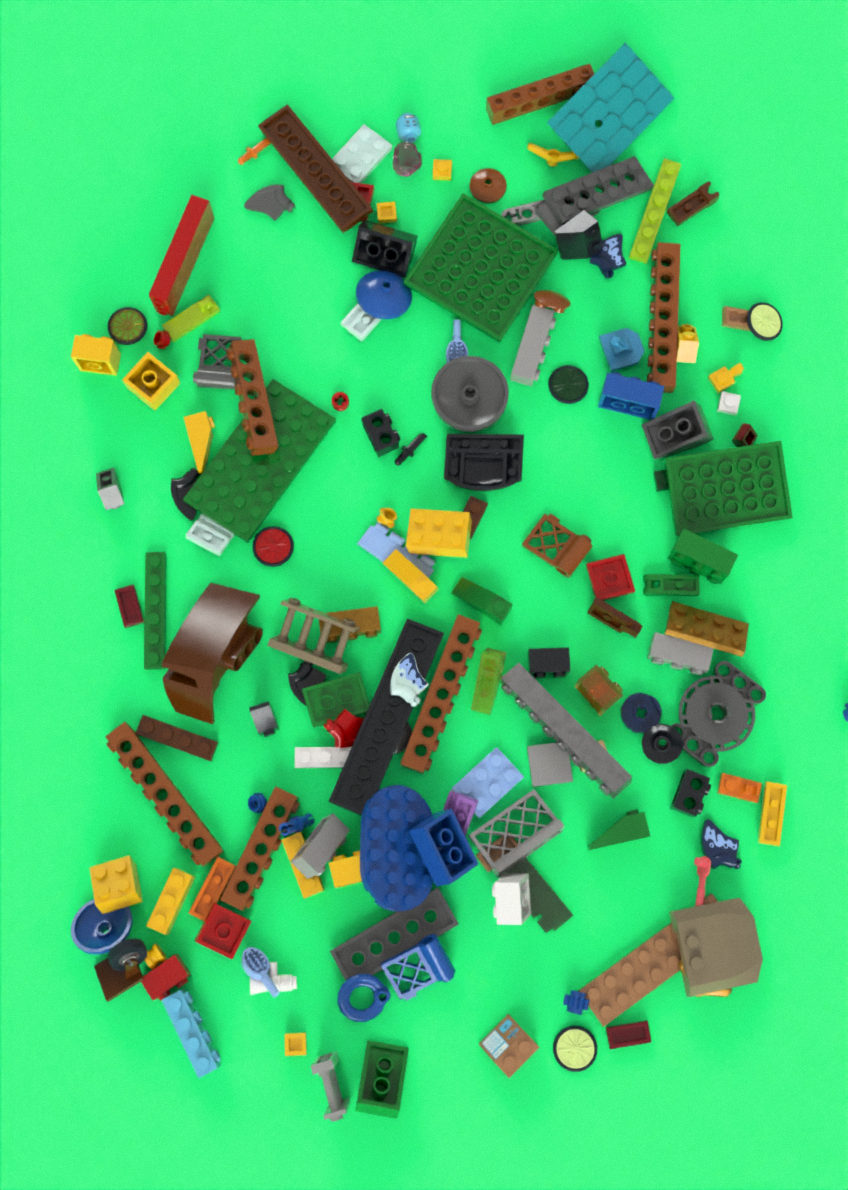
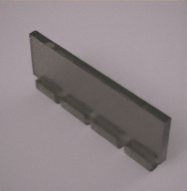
M527 858L506 872L529 873L531 916L535 918L541 914L542 917L537 923L545 933L551 929L556 931L573 916L571 911Z

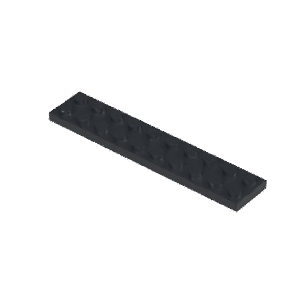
M407 618L331 794L329 803L362 816L368 799H371L381 786L413 710L411 704L407 703L401 696L391 695L390 681L393 671L408 653H412L420 675L426 679L443 639V632Z

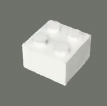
M504 873L492 886V895L496 899V905L493 908L494 918H497V925H522L531 915L529 873Z

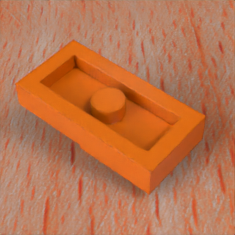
M721 773L717 793L758 803L762 783Z

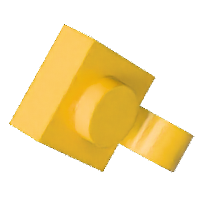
M738 363L730 370H727L724 366L710 374L708 379L717 393H720L734 385L735 380L733 378L742 374L744 367L741 363Z

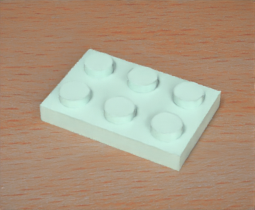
M363 124L332 160L350 182L362 183L392 150V144Z

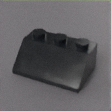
M364 220L358 228L352 262L377 270L389 271L405 278L415 252L418 236Z

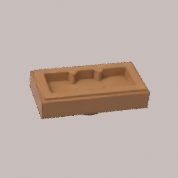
M729 306L723 307L722 326L750 331L747 323L749 310Z
M504 836L491 845L503 847ZM506 837L505 847L514 849L518 846L514 838ZM490 849L489 856L493 862L501 858L502 850ZM480 852L477 853L476 858L487 873L493 870Z

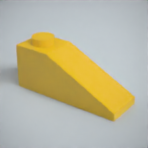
M206 411L183 417L200 476L207 466L213 439L212 428H215L212 416L208 417Z
M397 549L383 562L424 604L438 591V587Z

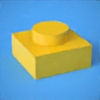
M434 159L433 180L451 181L452 160Z
M395 202L377 203L378 224L397 222Z
M306 1032L285 1033V1056L307 1055Z

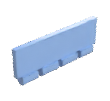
M377 522L374 527L371 525L357 543L381 562H384L397 549L428 578L434 572L432 567L436 561L427 555H423L418 559L420 554H409L407 547H402L406 540L393 531L387 537L386 535L390 529L382 523Z

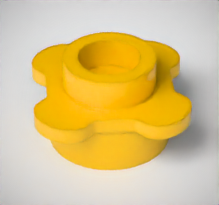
M381 508L379 510L380 515L376 518L377 521L387 525L389 528H393L395 525L394 521L397 519L396 512L391 508Z

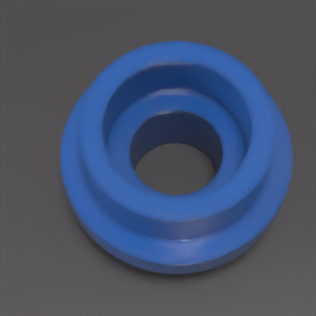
M254 793L248 799L249 809L255 813L263 812L267 804L266 798L262 793Z

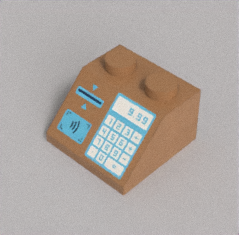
M509 1014L479 1043L480 1047L508 1078L540 1048Z

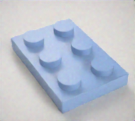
M496 747L455 784L452 789L454 792L462 793L479 801L474 814L480 818L520 782L524 776Z

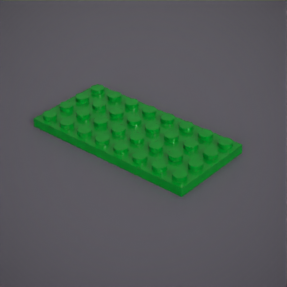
M274 379L271 380L265 389L278 442L275 453L252 456L251 450L246 445V438L248 436L247 432L243 430L241 421L183 498L185 503L246 543L251 540L336 423V418ZM251 413L254 417H259L256 413ZM255 431L258 435H263L260 431Z

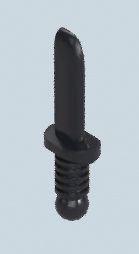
M421 433L407 447L403 446L401 448L403 452L394 461L395 465H401L408 456L412 458L414 456L413 452L427 438V435Z

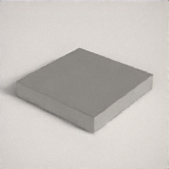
M556 743L527 746L532 787L573 782L570 757L567 751H561Z

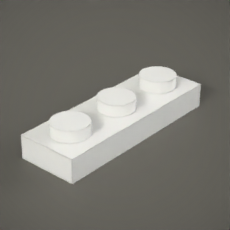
M295 747V768H343L352 747Z

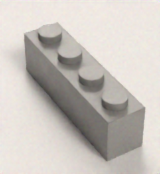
M532 305L510 381L531 387L534 381H538L541 371L538 370L539 363L543 364L546 355L543 352L544 346L548 347L551 339L548 333L550 329H554L556 318H553L555 311Z

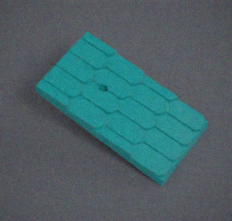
M625 42L547 124L593 173L610 166L672 102L674 97ZM597 120L601 122L600 127H596L595 122Z

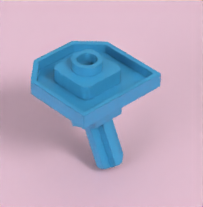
M624 328L599 336L610 372L639 363L644 353V348L638 333Z

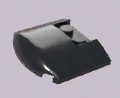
M447 434L444 479L460 488L474 491L504 489L522 481L524 435Z

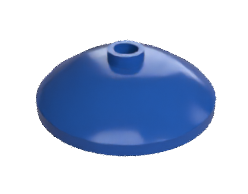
M378 270L367 273L359 280L356 287V300L359 306L367 314L375 318H398L406 313L411 305V289L404 285L402 277L389 271Z
M93 899L83 905L74 916L70 930L71 938L74 944L85 953L94 955L107 953L116 944L128 937L133 924L132 912L128 906L102 914L96 907Z

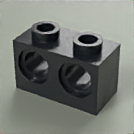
M383 409L361 418L362 426L378 457L399 448L398 441L401 440L397 430H392V420L388 413H384ZM376 421H380L383 423L380 427H375L373 425V423ZM383 438L391 439L387 444L381 442Z
M689 769L684 770L670 809L692 818L696 817L697 814L700 815L704 807V803H702L703 797L708 795L711 784H709L710 778ZM692 779L699 781V790L691 787ZM685 798L692 800V809H687L684 806Z

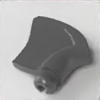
M270 185L253 194L246 201L244 207L250 211L264 213L276 221L284 211L292 212V209H295V204L285 195L283 185Z

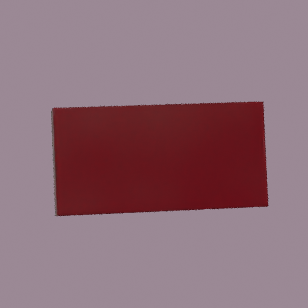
M129 585L114 590L124 627L129 628L144 623L135 586Z
M647 1020L605 1027L609 1049L651 1043Z

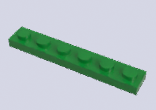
M145 552L144 669L165 670V667H162V661L165 657L166 552Z

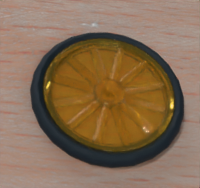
M124 307L111 315L107 329L110 337L115 342L131 345L139 342L144 337L148 323L141 311L132 307Z

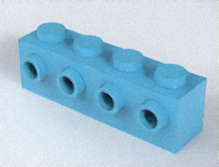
M184 988L162 999L198 1079L221 1066L220 1055L216 1049H213L210 1043L212 1042L211 1036L207 1030H204L201 1024L203 1022L202 1017L198 1011H195L192 1005L193 998L189 991L186 992Z

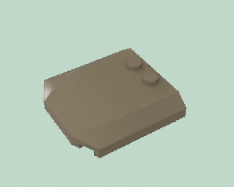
M740 898L669 911L673 933L677 934L685 973L682 977L687 997L758 982L763 961L754 916Z

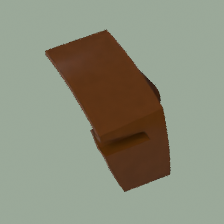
M210 583L199 597L181 625L162 661V667L169 669L163 676V684L175 712L212 725L214 724L213 697L216 689L219 687L220 679L228 669L235 672L238 671L261 641L263 635L262 628L248 624L247 616L260 599V595Z

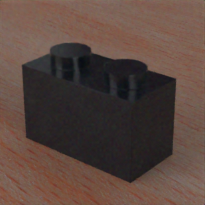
M569 647L529 649V673L535 679L546 678V675H554V678L566 677V674L570 673Z

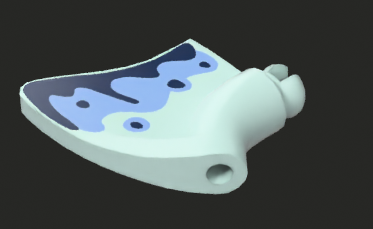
M408 653L395 667L390 681L391 695L401 696L412 707H415L421 701L417 696L429 684L420 675L412 653Z

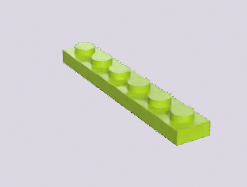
M664 158L629 259L647 264L681 163Z

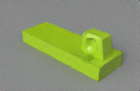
M208 294L163 324L162 327L165 331L169 332L170 338L174 343L219 313L220 309Z

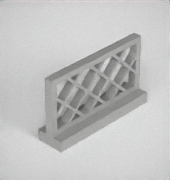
M533 789L472 832L469 838L491 866L493 873L499 878L560 834L565 825L560 819L558 820L535 789ZM532 796L538 802L537 809L525 808L526 801ZM513 810L522 811L521 821L509 819L510 812ZM525 811L537 813L535 823L524 822ZM539 814L548 815L552 821L547 825L538 824ZM497 821L506 822L505 833L493 831L494 823ZM508 823L520 825L519 835L507 833ZM523 825L535 827L534 834L531 837L522 836ZM480 833L490 834L488 844L479 843L475 837ZM492 835L504 836L503 847L491 845ZM506 837L517 838L518 846L514 849L505 847ZM490 849L502 850L501 858L496 862H493L489 856Z

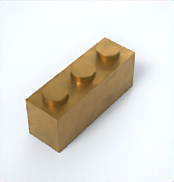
M378 606L326 613L342 620L344 618L351 619L356 622L355 625L360 626L359 631H350L348 641L358 639L357 636L364 635L366 638H373L381 633ZM319 619L320 634H321V631H322V628H323V625H324V622H325V621H322V620ZM332 624L326 643L337 642L340 639L343 628Z

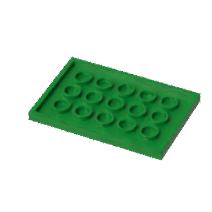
M781 441L664 459L676 536H679L683 529L692 533L793 518Z

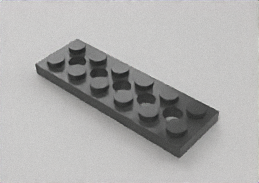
M634 156L546 190L542 196L562 226L583 210L588 214H593L650 191L654 184ZM625 176L630 177L632 181L626 180ZM610 182L616 183L618 187L611 186ZM595 188L601 189L603 193L596 192ZM579 194L586 195L588 199L581 198ZM564 200H569L572 205L566 204Z
M436 888L417 907L395 912L332 949L330 953L345 980L357 974L374 975L382 970L381 963L417 945L428 935L436 934L438 937L459 924L439 888ZM428 910H433L437 915L436 920L432 923L427 922L424 918ZM409 921H416L418 923L419 929L417 932L410 933L407 931L406 926ZM393 931L398 932L401 936L397 944H392L388 939L389 934ZM379 942L382 945V952L380 954H373L370 947L372 943ZM355 953L363 954L364 962L361 965L353 963L352 957Z

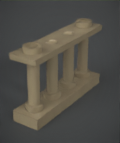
M290 597L287 600L281 601L280 605L288 607V611L280 635L270 638L267 646L338 674L346 672L348 664L343 662L342 656L350 631H359L360 626L355 625L356 622L351 619L344 618L342 620L300 604L301 601L296 598ZM299 611L306 614V618L298 642L293 643L288 641V634L295 612ZM317 618L325 622L317 647L311 650L306 648V641L313 619ZM333 624L343 628L334 656L329 657L325 655L324 648Z

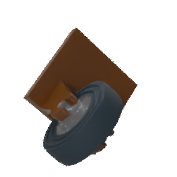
M128 939L116 944L109 951L108 958L94 966L107 1002L144 980L139 964L147 957V949L142 940Z

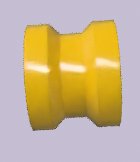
M157 943L152 945V949L147 951V957L145 958V962L152 970L159 963L167 960L165 953Z

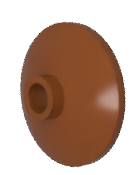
M481 169L470 180L471 194L480 202L494 203L500 200L506 192V180L495 169Z

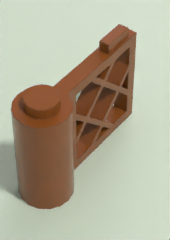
M551 513L548 516L544 514L524 540L522 546L553 566L560 574L570 578L593 547L591 544L592 540L584 534L582 536L576 535L559 524L560 519ZM545 521L553 525V531L542 533L541 527ZM565 533L570 537L567 542L558 544L557 534ZM554 535L556 544L544 546L543 537ZM541 537V547L534 548L529 545L533 538ZM557 548V555L553 560L546 556V549Z

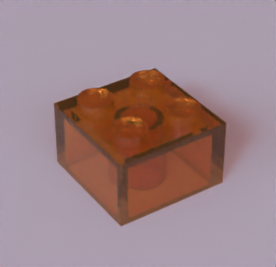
M596 664L576 682L574 687L595 711L602 716L623 697L621 693L623 690L618 683H613L608 678L609 674L602 666L599 668Z

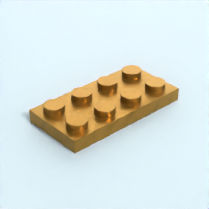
M672 601L665 634L743 657L746 649L749 623Z

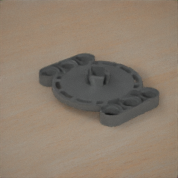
M721 661L715 666V676L701 678L685 690L678 708L680 724L675 723L671 725L672 727L679 728L682 732V750L704 767H712L717 764L719 760L717 752L732 750L749 737L755 723L754 705L762 703L766 698V692L763 687L727 661ZM719 666H727L729 669L728 675H720L718 671ZM740 677L745 681L743 688L736 687L734 683L736 678ZM709 680V684L701 687L697 685L702 681ZM693 688L694 692L690 695L689 699L685 698L688 692ZM752 690H758L761 693L760 700L752 699ZM683 703L686 704L685 710H684V714H685V715H682ZM712 707H718L722 710V720H712ZM749 712H751L750 725L747 724ZM744 729H747L746 735L740 740L739 736L743 733ZM689 740L697 742L698 748L696 751L688 749L687 743ZM731 741L736 742L733 746L726 748L724 744H728ZM707 752L712 753L714 756V761L711 764L706 763L703 759L704 754Z

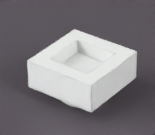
M722 391L717 412L736 416L741 395Z

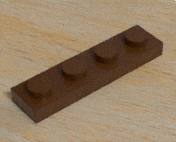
M142 715L135 733L211 762L219 744L214 740Z

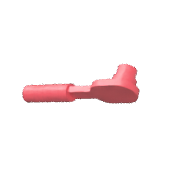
M706 856L696 857L694 860L699 876L695 906L704 904L705 882L711 868V860Z

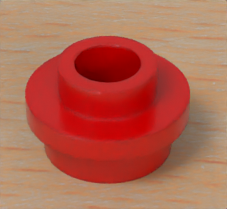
M157 331L153 342L157 348L164 349L170 344L171 338L168 331Z

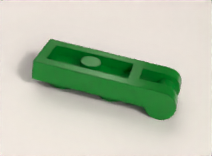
M643 575V582H645L643 595L645 596L700 595L699 575ZM653 582H659V588H653Z

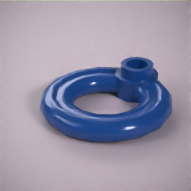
M357 974L349 977L342 984L338 992L337 1004L340 1012L347 1019L354 1022H367L382 1012L386 1002L390 999V991L377 977L370 974ZM360 986H366L373 991L374 1001L371 1006L364 1010H358L350 1003L352 991ZM380 994H386L384 998H379Z

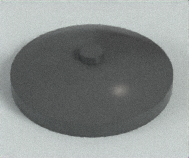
M463 356L446 363L436 374L431 391L432 404L439 418L450 427L465 432L480 431L496 423L506 409L509 396L508 384L501 370L492 362L477 356Z

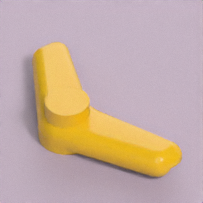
M529 143L527 146L529 151L547 160L549 166L554 167L558 165V162L579 159L573 151L547 150L533 143Z

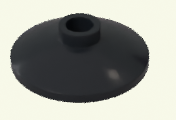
M657 724L650 727L642 738L644 754L648 759L658 764L673 762L679 757L683 748L680 733L674 727L667 724ZM664 739L666 744L660 745L658 741Z

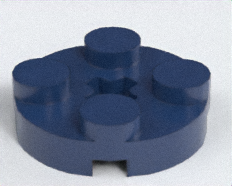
M643 693L630 695L620 709L623 724L633 733H645L650 727L657 725L662 712L656 698ZM637 708L645 709V718L636 716Z

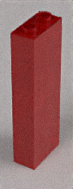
M191 195L149 292V297L156 312L161 315H174L214 221L209 200Z

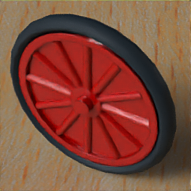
M275 526L267 527L255 536L252 546L253 553L256 559L266 566H280L291 557L294 550V542L291 535L285 529Z

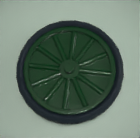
M566 365L557 368L551 374L548 387L556 400L565 404H572L585 397L589 388V382L581 369Z

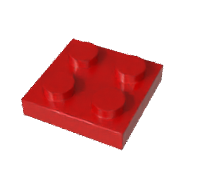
M624 554L586 564L595 598L597 597L605 601L635 592Z
M213 903L194 941L233 959L252 921Z

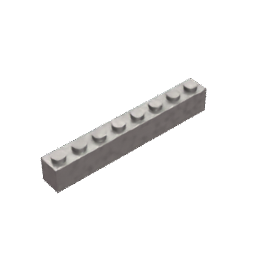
M520 663L516 664L501 677L502 690L508 696L511 694L515 698L514 701L520 709H525L529 713L530 719L534 723L538 722L543 727V732L549 738L553 737L557 741L556 745L561 751L569 753L572 762L578 767L581 766L585 770V775L591 781L595 780L600 785L599 789L604 795H610L614 799L631 784L632 776Z

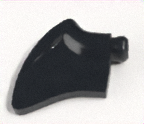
M191 468L181 478L171 479L173 501L178 510L190 521L194 520L197 510L185 503L183 498L198 480L197 477L200 474L195 468Z
M304 660L296 672L288 674V679L292 692L306 706L302 689L323 683L327 675L313 668V663Z

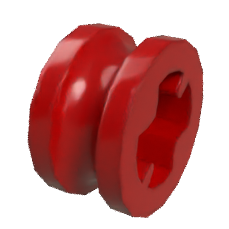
M337 392L332 396V406L335 410L344 411L348 408L349 399L345 393ZM343 398L345 402H342V405H338V402L335 403V401Z

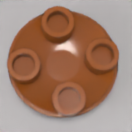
M539 290L534 293L535 305L541 308L549 307L553 308L557 313H564L565 309L571 305L567 297L555 291Z

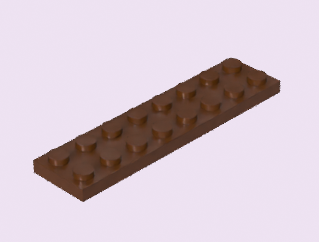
M288 104L258 125L259 130L342 233L348 231L373 212L371 206Z

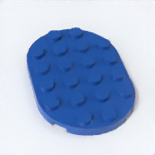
M392 785L379 789L371 799H368L361 816L360 875L366 892L369 891L375 899L374 902L377 905L395 912L410 910L420 905L427 898L433 885V879L409 832L410 829L430 817L432 812L419 793L402 785Z

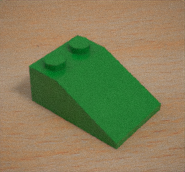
M367 1040L355 1107L356 1112L397 1119L400 1111L409 1048Z

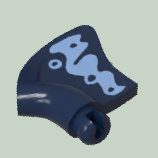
M616 234L603 240V248L591 256L590 264L597 266L606 279L613 277V270L622 268L627 264L622 255V234Z
M706 820L702 829L701 844L704 856L711 860V868L715 869L718 866H726L739 869L741 867L740 863H742L740 858H736L739 840L727 836L711 820Z

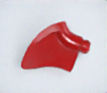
M344 709L334 721L327 719V723H324L323 727L334 737L335 747L346 748L353 746L364 718L356 717Z

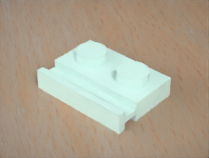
M357 303L342 320L341 326L345 327L348 332L362 342L382 319L367 314Z
M201 514L187 532L186 539L220 557L235 535Z

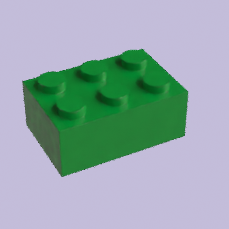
M683 529L667 559L671 560V563L677 567L683 566L689 569V572L694 575L706 577L710 583L722 584L729 576L738 554Z

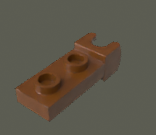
M708 181L701 185L696 191L667 209L666 213L677 227L718 201L719 192L708 193L711 182Z

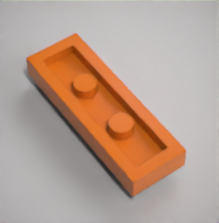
M217 857L189 914L205 921L213 903L218 904L236 865Z

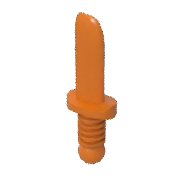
M266 138L252 149L247 147V152L238 159V163L243 165L252 157L256 159L258 157L257 154L271 143Z

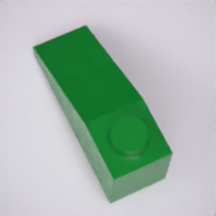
M463 577L451 593L500 625H502L513 606L512 603L496 593Z
M638 809L626 812L627 816L619 819L588 845V850L650 837L645 812L639 813Z

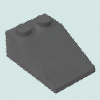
M695 400L642 424L655 460L697 448L714 440L702 407Z

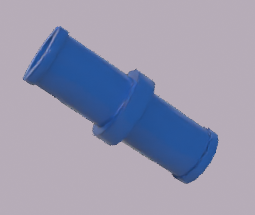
M307 813L301 817L295 816L290 821L281 823L279 831L286 830L281 835L287 836L293 832L299 833L304 828L312 826L314 818L308 820V818L312 817V814Z

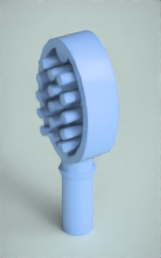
M458 319L453 320V340L446 349L447 363L455 358L468 356L467 346L461 340V320Z
M246 948L241 959L243 970L249 977L261 980L272 997L278 996L280 992L268 975L270 963L267 956L257 948Z

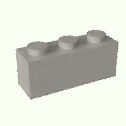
M655 632L652 635L647 659H651V662L654 664L663 665V663L670 664L673 669L683 670L685 668L689 669L692 674L702 675V673L705 674L709 671L714 648Z
M334 813L322 818L290 862L307 879L315 875L317 877L320 876L326 869L325 864L335 857V850L347 840L345 836L350 829Z

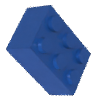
M607 372L598 407L653 420L660 408L665 386L654 381H641L638 377L629 378L617 372Z
M452 808L434 813L409 830L436 886L452 884L479 864Z

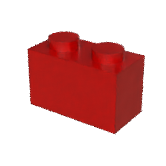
M175 954L143 976L144 980L141 983L153 1001L158 998L162 1001V999L171 995L170 990L177 986L179 989L188 983L187 978L191 976V973L180 956Z

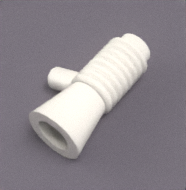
M269 962V976L279 992H289L292 989H297L296 976H292V974L277 975V962ZM250 977V995L268 991L261 980Z

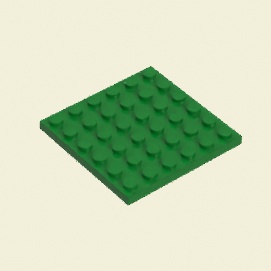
M462 193L404 280V285L500 343L559 250Z

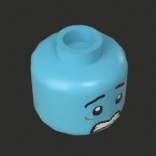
M412 113L400 115L396 121L398 137L400 140L408 143L416 141L421 135L418 117Z

